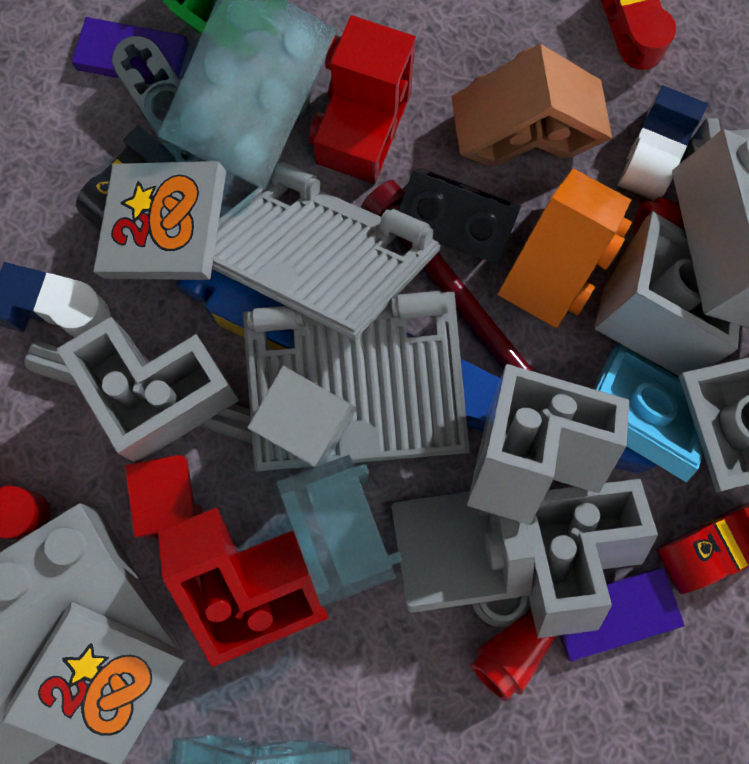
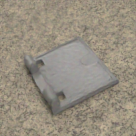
M282 161L280 163L276 162L273 165L270 179L219 219L212 269L356 340L391 303L392 298H395L438 253L441 245L433 240V229L430 228L429 224L395 209L391 211L386 210L382 217L321 191L320 180L317 179L316 175ZM289 188L300 193V198L291 206L276 200ZM397 236L412 242V248L403 257L384 249Z
M440 291L397 295V297L392 298L391 303L356 340L288 306L255 308L253 311L243 312L251 420L282 366H285L357 407L325 465L470 453L454 292L440 293ZM436 317L437 335L408 338L406 318ZM288 329L294 331L295 348L268 351L267 331ZM252 431L255 471L312 467L311 464Z

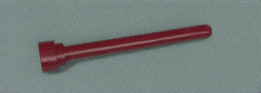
M389 180L373 190L365 198L361 208L382 217L386 210L391 211L395 209L399 211L405 192L395 180ZM398 236L406 248L410 250L412 242ZM438 252L423 269L442 293H455L456 310L503 369L506 364L533 371Z

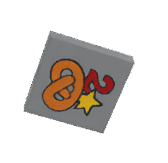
M219 161L113 164L93 272L104 279L210 280L226 177L225 168Z
M71 601L5 709L3 722L103 762L122 764L184 662L183 653L181 650Z

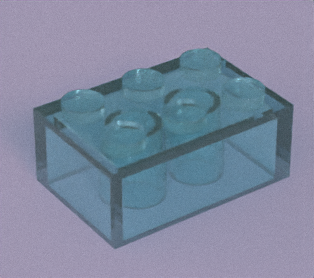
M214 0L154 138L199 161H219L225 168L227 175L254 188L265 190L337 29L287 0Z

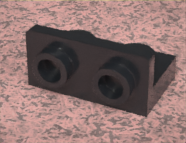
M420 168L412 171L399 211L429 224L430 228L433 229V240L486 261L498 263L522 205Z

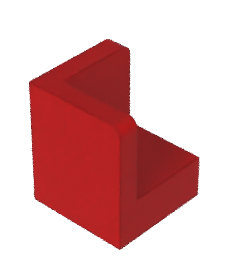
M183 455L125 465L134 537L146 540L158 538L159 530L203 513L202 506L194 502L188 460Z

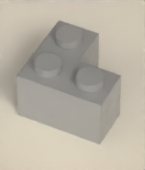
M109 317L57 348L59 355L117 453L135 463L143 461L239 401L197 334L151 362L146 363L131 337L112 317Z
M506 364L487 412L467 506L531 525L553 480L600 493L626 448L629 399Z
M641 479L605 483L600 493L579 487L547 491L531 525L526 524L535 555L532 592L528 597L537 638L598 631L612 606L603 569L643 564L658 537V533Z

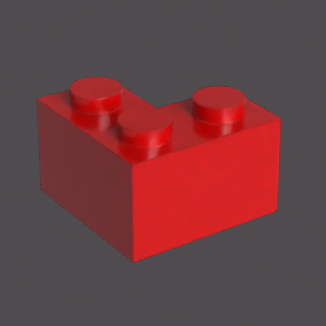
M350 15L342 36L334 35L332 37L325 58V68L331 70V80L328 87L330 102L325 114L317 112L308 137L309 144L314 146L316 164L376 184L411 96L416 36Z
M216 507L158 531L162 579L211 667L220 665L329 618L315 574L295 529L239 552Z

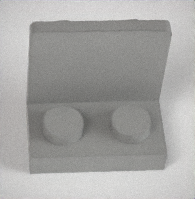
M470 491L394 502L391 508L407 610L414 613L530 596L532 592L535 555L527 525L467 506Z

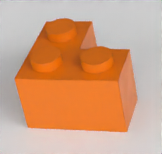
M573 168L548 202L497 295L556 329L568 311L578 316L595 288L594 285L586 282L596 265L607 270L625 240L624 236L632 224V221L624 217L631 199Z

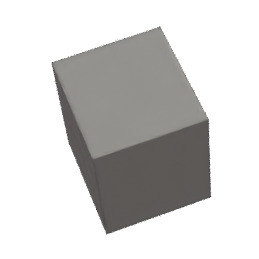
M282 366L247 428L312 466H323L328 461L357 407L287 367Z

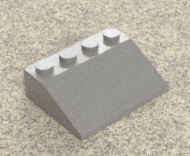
M79 503L0 552V764H28L58 744L4 723L3 717L5 709L71 601L181 650L100 508Z

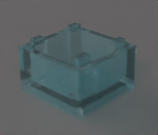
M350 455L276 482L321 607L396 578L392 566L403 561L400 551L389 556L387 555L361 487L370 483L368 475H370L366 464L354 468Z

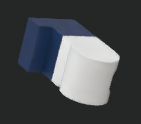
M662 85L647 110L628 154V162L617 186L652 201L658 197H663L673 179L672 170L680 164L691 136L700 123L709 103Z
M7 262L3 263L0 271V326L24 332L28 320L33 319L60 326L69 335L77 337L110 317L108 305L90 285Z

